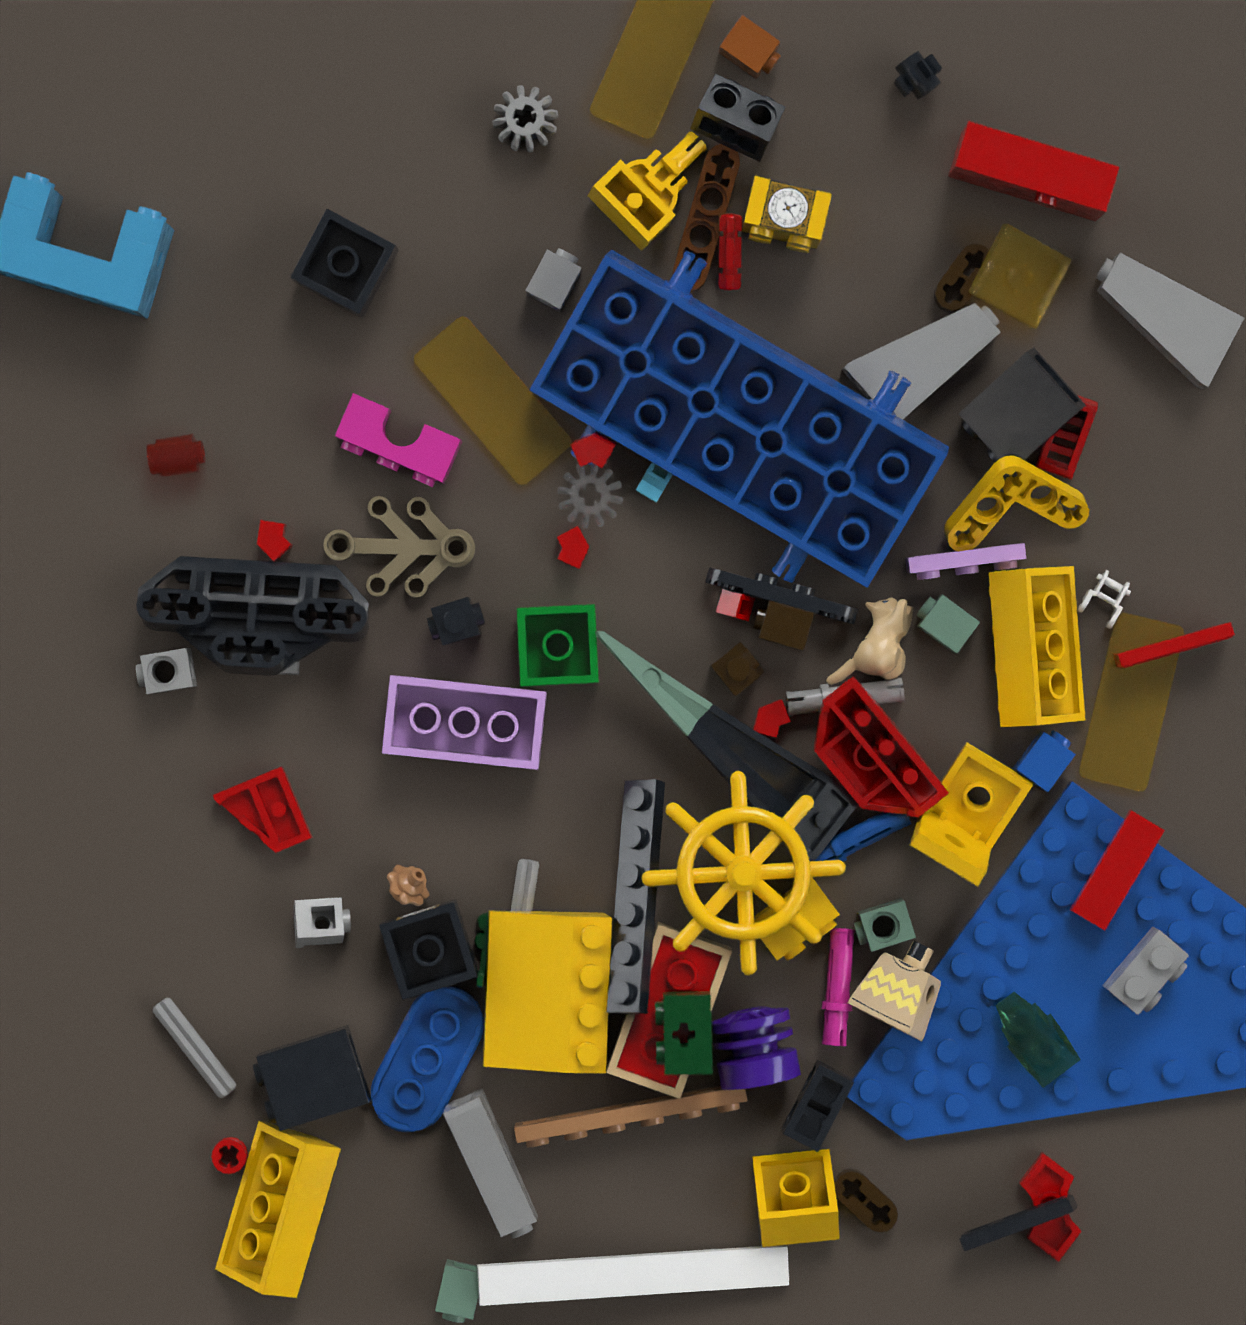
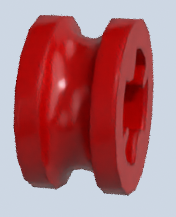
M223 1138L212 1150V1163L222 1173H236L242 1169L247 1161V1147L238 1138ZM227 1145L228 1150L232 1146L238 1149L239 1152L236 1158L239 1163L232 1165V1161H230L226 1165L221 1161L224 1155L221 1150L223 1146Z

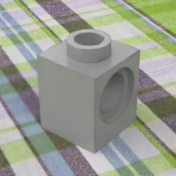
M558 248L556 253L547 249L525 290L526 295L561 313L582 273V267L576 265L579 259Z
M191 648L140 656L141 664L136 665L139 687H145L146 694L197 686ZM164 660L169 661L175 669L174 677L168 683L158 680L155 673L157 665Z

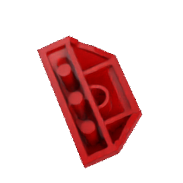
M854 676L822 700L813 750L862 809L920 817L949 794L918 751Z

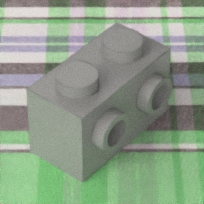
M1152 926L1102 986L1137 1015L1142 1010L1149 1012L1160 1000L1162 994L1158 991L1168 980L1172 983L1175 982L1185 971L1187 964L1184 961L1189 955L1163 932Z

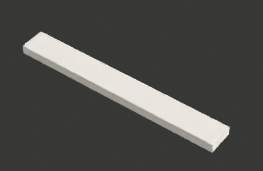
M786 1245L477 1264L480 1306L789 1285L788 1247Z

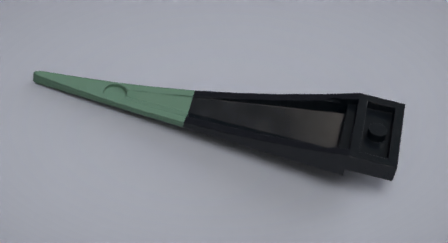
M596 631L598 639L730 786V777L733 772L741 771L745 774L748 806L767 810L782 818L801 796L810 795L813 798L814 806L796 825L794 830L805 845L809 861H815L858 806V803L849 792L832 777L710 703L604 631Z

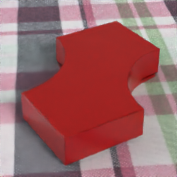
M1041 1152L1019 1183L1030 1195L1034 1207L1067 1195L1074 1176L1045 1153ZM1067 1214L1031 1227L1026 1237L1059 1262L1082 1231L1072 1221L1070 1215Z

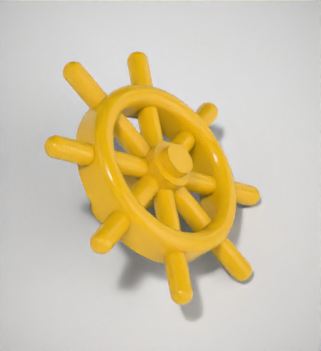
M735 771L730 777L732 807L714 812L698 822L679 804L672 802L666 806L665 812L667 816L689 835L680 850L677 869L646 871L641 879L646 886L678 885L683 903L693 916V919L674 939L673 947L677 951L686 950L706 928L721 937L740 940L741 970L745 975H752L757 970L755 939L769 936L789 924L808 942L812 944L820 942L822 938L820 930L799 913L808 894L811 877L839 876L845 872L846 867L841 860L809 861L805 845L794 828L814 806V800L810 795L801 796L781 818L767 810L747 805L746 776L741 771ZM733 823L735 854L715 838L712 833L723 826ZM749 823L759 824L770 829L771 831L750 853ZM783 841L791 854L793 862L763 864ZM700 846L723 866L693 868L695 856ZM794 878L790 894L786 900L764 881ZM725 882L709 901L703 905L696 893L694 884ZM737 893L738 923H732L717 917L716 915ZM753 893L773 909L775 913L761 921L754 922Z

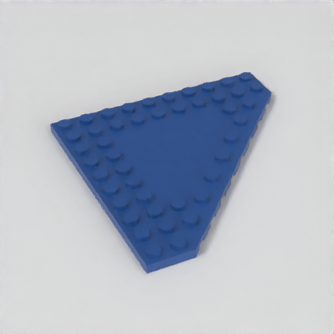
M1070 781L930 972V975L941 981V986L922 1042L891 1026L854 1076V1084L847 1097L902 1138L911 1140L1246 1088V908L1157 843L1105 931L1071 911L1070 908L1124 818L1076 783ZM1153 926L1163 932L1189 955L1184 961L1187 964V968L1175 982L1172 983L1168 980L1158 991L1162 994L1160 1000L1149 1012L1142 1010L1137 1015L1102 985Z

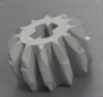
M519 85L517 86L518 98L514 99L508 91L503 93V98L508 107L501 104H495L494 111L505 117L493 120V127L498 129L506 128L498 136L501 142L507 141L512 136L514 137L511 143L513 151L519 149L521 141H526L527 152H533L534 145L532 140L537 139L540 145L545 147L548 144V140L542 132L555 134L557 131V127L547 121L558 118V111L554 109L545 110L552 103V98L549 95L537 101L540 92L538 87H533L530 96L525 97L524 87ZM526 110L531 111L532 119H536L534 123L527 122L525 128L520 127L519 119H515L516 115L523 116Z

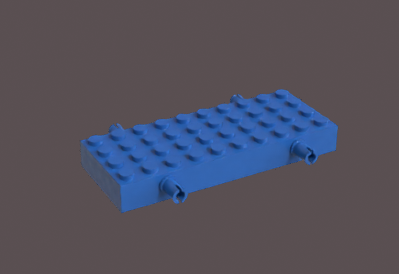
M609 251L604 256L529 390L586 423L587 426L580 438L593 432L610 437L788 541L789 543L778 562L772 568L773 573L778 577L781 576L787 564H790L791 566L783 579L793 583L797 573L810 554L868 588L949 451L947 445L897 417L894 413V410L912 383L903 376L896 389L893 390L892 387L897 381L899 374L890 370L874 400H868L692 297L690 291L704 267L707 266V262L699 257L691 271H689L688 268L696 255L685 251L682 260L669 281L659 278L617 252ZM572 450V451H571V454L576 458V456H575V454H574V452H573V450Z

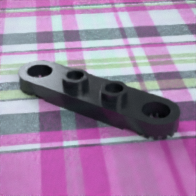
M709 567L705 583L813 612L814 614L834 620L837 616L836 619L838 621L855 624L858 609L814 597L816 589L793 583L792 590L777 586L778 578L756 573L755 578L751 579Z

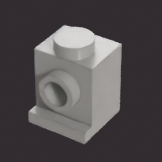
M342 897L295 900L293 918L296 948H303L304 945L343 943L344 933L351 932L349 909L342 910ZM319 920H325L329 928L316 929L315 923Z

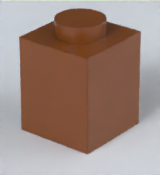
M741 15L720 45L719 54L757 80L762 71L769 75L781 58V55L776 52L780 41L744 15Z

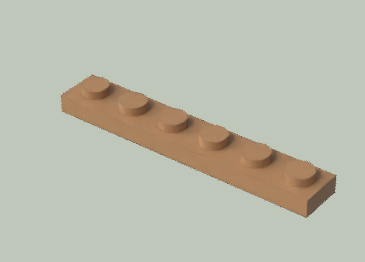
M721 1086L683 1092L680 1099L666 1095L515 1123L514 1130L517 1143L526 1142V1147H537L549 1144V1137L564 1135L565 1140H576L587 1137V1130L602 1128L604 1134L625 1130L626 1123L637 1121L641 1122L642 1127L664 1123V1116L679 1114L680 1120L702 1116L703 1109L717 1107L718 1113L735 1111L741 1108V1102H747L745 1089L722 1090Z

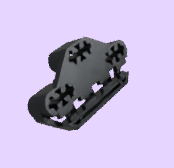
M180 556L138 588L136 607L145 626L155 631L177 632L221 670L231 674L277 675L329 642H357L365 637L369 629V602L335 565ZM170 575H177L175 579L179 583L190 584L189 589L156 587ZM211 578H215V585L245 587L244 593L223 591L210 593ZM266 581H269V588L299 590V596L273 594L265 596ZM320 584H323V592H337L340 589L338 585H342L353 599L319 598ZM172 602H177L180 611H176L179 620H174L171 611H175ZM155 603H160L164 610H158L157 616L152 617L149 610L154 609ZM194 605H199L202 612L197 613L196 619H191L188 612L193 611ZM328 611H333L335 620H332L335 630L329 629L327 620H330ZM310 612H316L318 619L314 620L313 626H307L305 619L309 618ZM350 614H354L357 621L353 623L352 628L348 629L345 627L344 621L348 620ZM246 644H252L254 653H257L251 654L254 663H248L249 660L245 653H249V649ZM235 645L237 651L242 653H233L232 659L227 660L223 652H228L229 646ZM273 647L278 655L272 656L271 662H265L261 654L267 653L268 648Z

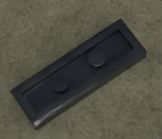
M1067 1194L968 1230L961 1235L960 1242L965 1252L1072 1213L1078 1206L1073 1194Z

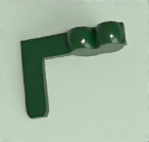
M488 913L479 915L476 920V926L481 932L475 936L474 945L479 951H482L477 987H483L485 982Z

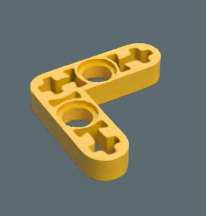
M1005 456L992 465L948 518L944 525V532L949 546L953 550H973L1015 501L1067 529L1076 528L1085 523L1089 517L1090 510L1084 495L1077 489L1019 457ZM1015 472L1017 473V476H1016L1015 478L1012 477V476H1008V477L1004 480V477H1003V476H1004L1006 473H1007L1008 475H1012V474H1014ZM1036 487H1050L1048 495L1041 499H1035L1030 496ZM991 497L997 500L995 506L989 510L982 511L976 508L978 502L984 498ZM1059 498L1064 506L1073 508L1076 505L1077 509L1075 511L1068 509L1064 513L1062 505L1058 502ZM969 528L970 532L968 534L960 533L958 536L956 535L958 530L965 532Z

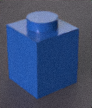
M1052 730L1049 735L1044 731H1039L1013 769L1032 781L1041 790L1049 792L1076 754L1068 749L1072 743L1055 730Z

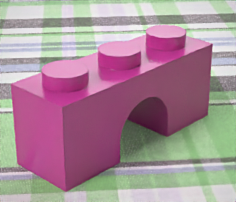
M352 394L335 434L336 438L343 441L340 448L361 457L364 450L379 456L376 461L377 464L398 472L400 466L414 471L412 479L430 487L434 486L435 481L442 484L445 483L462 444L461 439L425 424L419 438L414 443L408 446H396L390 443L385 432L391 410L359 395Z

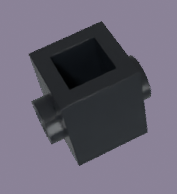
M470 597L431 608L433 616L427 618L433 641L440 639L442 646L481 635L479 626L485 625L479 602L472 604Z

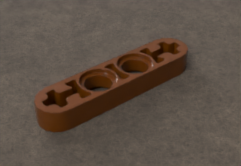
M722 144L712 147L706 155L673 267L674 274L683 258L685 249L695 255L708 256L707 266L704 267L700 280L697 279L690 292L698 291L706 282L721 232L719 231V217L722 214H726L739 170L740 158L738 152ZM721 152L729 154L728 161L734 163L732 168L726 167L724 169L721 181H729L727 188L718 182L704 181L706 175L714 179L717 164L711 162L713 157L719 158ZM708 189L719 191L723 198L721 207L713 211L705 209L700 202L702 193ZM698 226L708 228L712 235L710 244L703 248L694 246L689 239L691 230Z

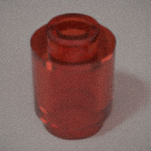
M194 434L156 439L153 444H147V459L152 475L160 474L161 477L195 473L199 472L200 464L206 463L203 441H196Z

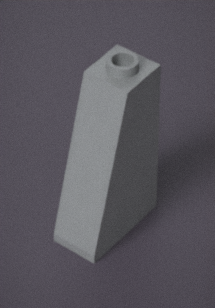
M1122 253L1116 255L1113 261L1106 258L1096 279L1102 281L1097 292L1194 386L1201 390L1209 387L1244 317Z
M974 303L849 362L842 371L868 400H874L890 370L899 374L897 381L892 387L893 390L896 389L903 376L907 378L912 384L908 387L894 410L896 416L903 420L1001 333L996 327L1000 322L987 306L984 305L982 308H979Z
M483 1088L449 1102L443 1114L500 1236L503 1237L510 1234L513 1239L532 1231L533 1227L531 1224L537 1222L538 1215Z

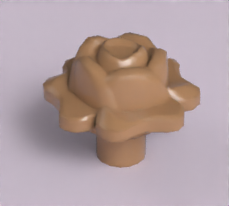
M396 865L393 868V872L387 874V879L390 883V894L402 905L413 904L418 907L422 905L424 899L429 897V892L426 888V875L420 868L413 866L406 868Z

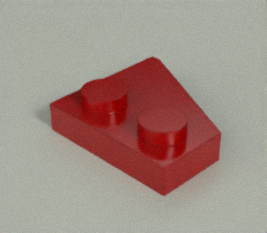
M283 766L213 795L214 800L219 805L227 809L242 825L256 834L275 853L312 838L310 829Z

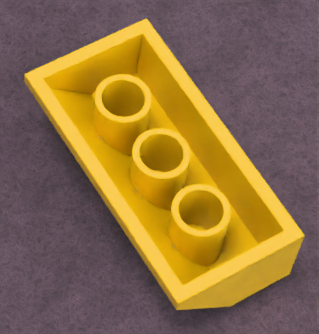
M1074 566L989 572V595L991 597L992 634L994 636L1000 727L1036 726L1084 721L1085 707Z
M258 1121L215 1270L260 1294L297 1298L341 1148L315 1136L291 1129L279 1131L277 1125Z

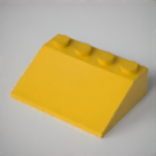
M488 911L483 1044L484 1067L560 1073H606L607 1000L612 917L598 912Z

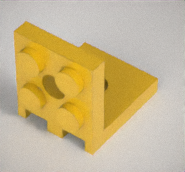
M966 742L941 780L949 794L918 817L910 845L978 886L987 872L992 847L1033 786V782ZM974 787H983L989 792L990 799L984 804H975L969 799L968 792Z

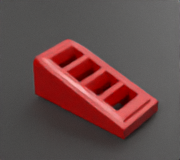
M1079 395L1077 396L1086 404L1080 411L1086 412L1084 418L1075 415L1067 423L1080 427V432L1076 433L1060 428L1042 444L1035 465L1039 469L1069 479L1073 478L1098 409V402ZM1054 436L1074 442V449L1053 442ZM1049 450L1070 457L1069 464L1047 457Z

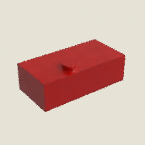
M968 121L961 132L948 177L1096 222L1107 211L1120 167Z

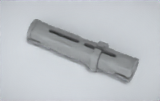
M901 677L892 680L861 683L878 704L903 703L905 701L904 688H901L903 686ZM820 684L819 689L787 691L785 695L788 716L820 712L822 700L840 686L829 687L828 684Z

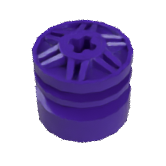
M751 1007L733 1011L720 1019L711 1021L712 1034L729 1033V1036L713 1041L714 1049L732 1050L733 1056L717 1062L722 1090H738L770 1085L801 1075L796 1048L778 1047L777 1041L793 1035L792 1027H774L775 1024L790 1019L788 1008Z

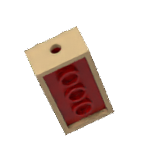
M658 922L653 936L648 1014H625L606 1068V1073L680 1099L689 1074L665 1075L664 1065H657L656 1041H664V1025H656L655 1002H663V992L710 991L712 1011L732 954V948L698 936L686 950L677 951L673 947V941L682 930ZM680 1023L679 1030L672 1032V1035L679 1036L680 1043H687L688 1036L695 1034V1031L688 1029L687 1023Z

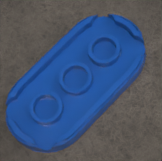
M449 985L419 995L411 1005L371 1085V1100L379 1119L388 1127L405 1133L415 1132L431 1126L443 1114L481 1040L484 1030L482 1010L475 998L467 991Z

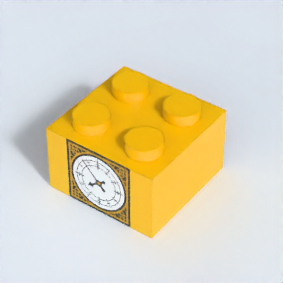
M755 176L742 232L749 233L748 239L755 242L771 244L772 239L787 242L786 248L790 250L809 253L810 248L817 249L820 244L832 194Z

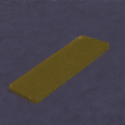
M637 0L590 107L591 114L642 138L651 139L656 133L714 0Z
M461 316L457 318L414 356V362L518 484L525 485L570 447L571 438L467 317Z
M1120 613L1113 625L1080 762L1079 774L1081 777L1136 791H1144L1147 788L1179 653L1123 669L1116 667L1113 654L1183 635L1184 630L1181 626L1129 613Z

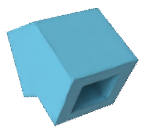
M652 462L636 491L657 503L673 474Z

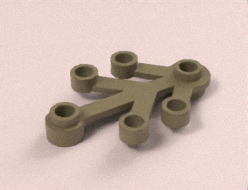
M375 496L368 503L369 514L373 518L381 520L398 539L353 538L349 532L338 529L327 534L323 547L327 556L336 561L347 560L352 554L397 555L381 572L373 574L367 579L366 589L371 595L376 597L387 594L390 584L420 555H435L436 557L419 575H411L405 582L407 594L411 597L420 598L427 593L429 584L448 566L455 568L463 567L473 559L476 547L472 536L462 529L449 530L430 510V504L426 499L414 497L407 504L408 515L414 520H421L437 539L422 540L392 510V505L387 498ZM382 500L386 503L387 510L383 515H376L373 512V504L376 501ZM417 501L423 502L426 506V511L421 516H415L411 511L413 503ZM338 538H343L347 542V549L342 553H337L333 549V543ZM453 541H460L464 546L463 552L458 556H454L449 552V545ZM375 578H382L385 582L384 590L379 593L371 589V582ZM413 579H421L423 581L424 588L422 592L417 594L411 592L409 585Z

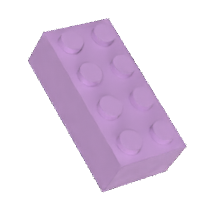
M390 675L382 753L538 770L547 691Z

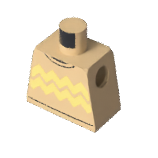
M913 941L903 961L886 952L883 953L847 1003L922 1042L941 986L940 980L924 971L934 951Z

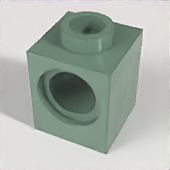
M943 594L939 595L936 600L929 597L916 614L921 618L917 627L953 654L959 652L980 623Z
M902 898L858 911L860 921L853 923L860 945L867 943L871 952L916 938L905 901ZM882 915L891 917L893 921L892 931L886 936L875 935L872 930L874 920Z
M447 1259L435 1311L443 1313L442 1318L452 1322L464 1323L465 1318L473 1320L478 1300L477 1266Z

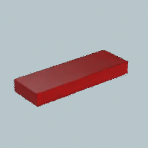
M1231 622L1116 653L1113 654L1116 667L1123 669L1230 639L1235 634Z
M1129 810L1070 910L1105 931L1165 830L1136 812Z

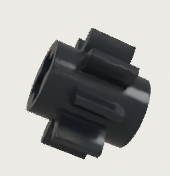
M917 51L895 67L900 76L895 79L894 84L904 97L912 92L916 99L919 100L941 84L936 75L943 68L932 53L924 59L921 53Z

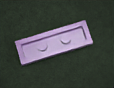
M1016 543L966 551L906 557L907 573H916L917 580L938 578L940 577V570L955 568L956 575L979 572L978 565L994 563V570L1017 568V560L1026 559L1025 543Z

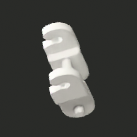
M1105 570L1103 575L1098 573L1096 578L1099 582L1094 590H1087L1082 599L1083 602L1079 605L1077 611L1082 613L1092 596L1101 598L1114 608L1111 619L1106 624V627L1111 629L1123 609L1119 605L1124 595L1129 596L1131 591L1128 590L1130 585L1128 581L1122 585L1109 578V571ZM1103 584L1119 592L1115 600L1100 592Z

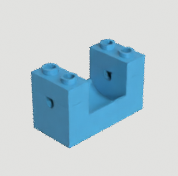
M26 172L25 179L13 175L0 218V275L148 319L174 233V229L166 223L167 218L161 216L162 213L146 207L139 206L138 212L127 210L112 260L108 262L49 244L63 196L54 189L55 184L50 183L49 179L28 172Z

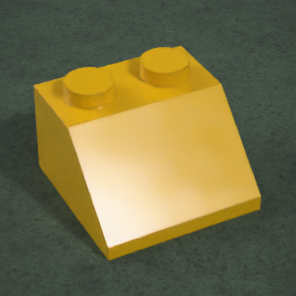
M821 1149L818 1152L812 1150L752 1157L762 1247L840 1239L838 1206L829 1149Z

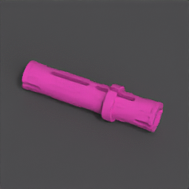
M833 928L830 930L827 991L825 1001H822L821 1009H825L823 1045L847 1046V1021L849 1011H852V1005L847 1002L850 999L855 929Z

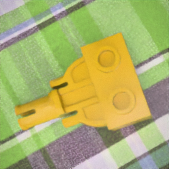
M689 131L655 166H652V164L662 154L657 149L646 159H637L627 164L620 159L592 187L587 195L641 251L676 216L673 210L678 200V192L688 181L683 176L674 186L670 184L702 152L707 150L706 144L700 140L690 151H686L699 137L692 131Z

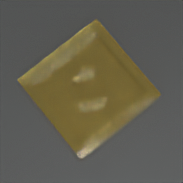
M1003 223L968 293L1026 326L1037 329L1072 260L1012 225Z

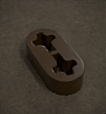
M981 244L966 246L943 275L934 290V299L941 309L947 312L960 310L967 304L985 279L993 265L991 252ZM978 252L983 256L981 264L985 267L983 270L979 268L974 269L970 276L967 277L963 274L969 263L965 259V255L974 256ZM959 278L964 282L958 292L962 300L960 302L953 300L949 304L944 300L946 293L942 288L944 285L951 288Z
M846 1169L837 1175L834 1181L837 1198L868 1228L882 1233L894 1227L898 1219V1211L895 1204L867 1176L857 1169ZM856 1178L860 1180L858 1187L865 1195L862 1200L853 1193L847 1196L843 1195L845 1191L843 1181L845 1179L851 1182ZM870 1200L879 1208H882L884 1205L889 1206L886 1211L889 1219L886 1222L881 1219L875 1223L871 1221L874 1215L867 1206Z

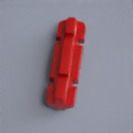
M734 213L722 214L719 217V231H723V236H719L718 267L722 268V273H718V286L722 290L733 291L741 288L742 273H738V268H742V236H738V231H742V216Z

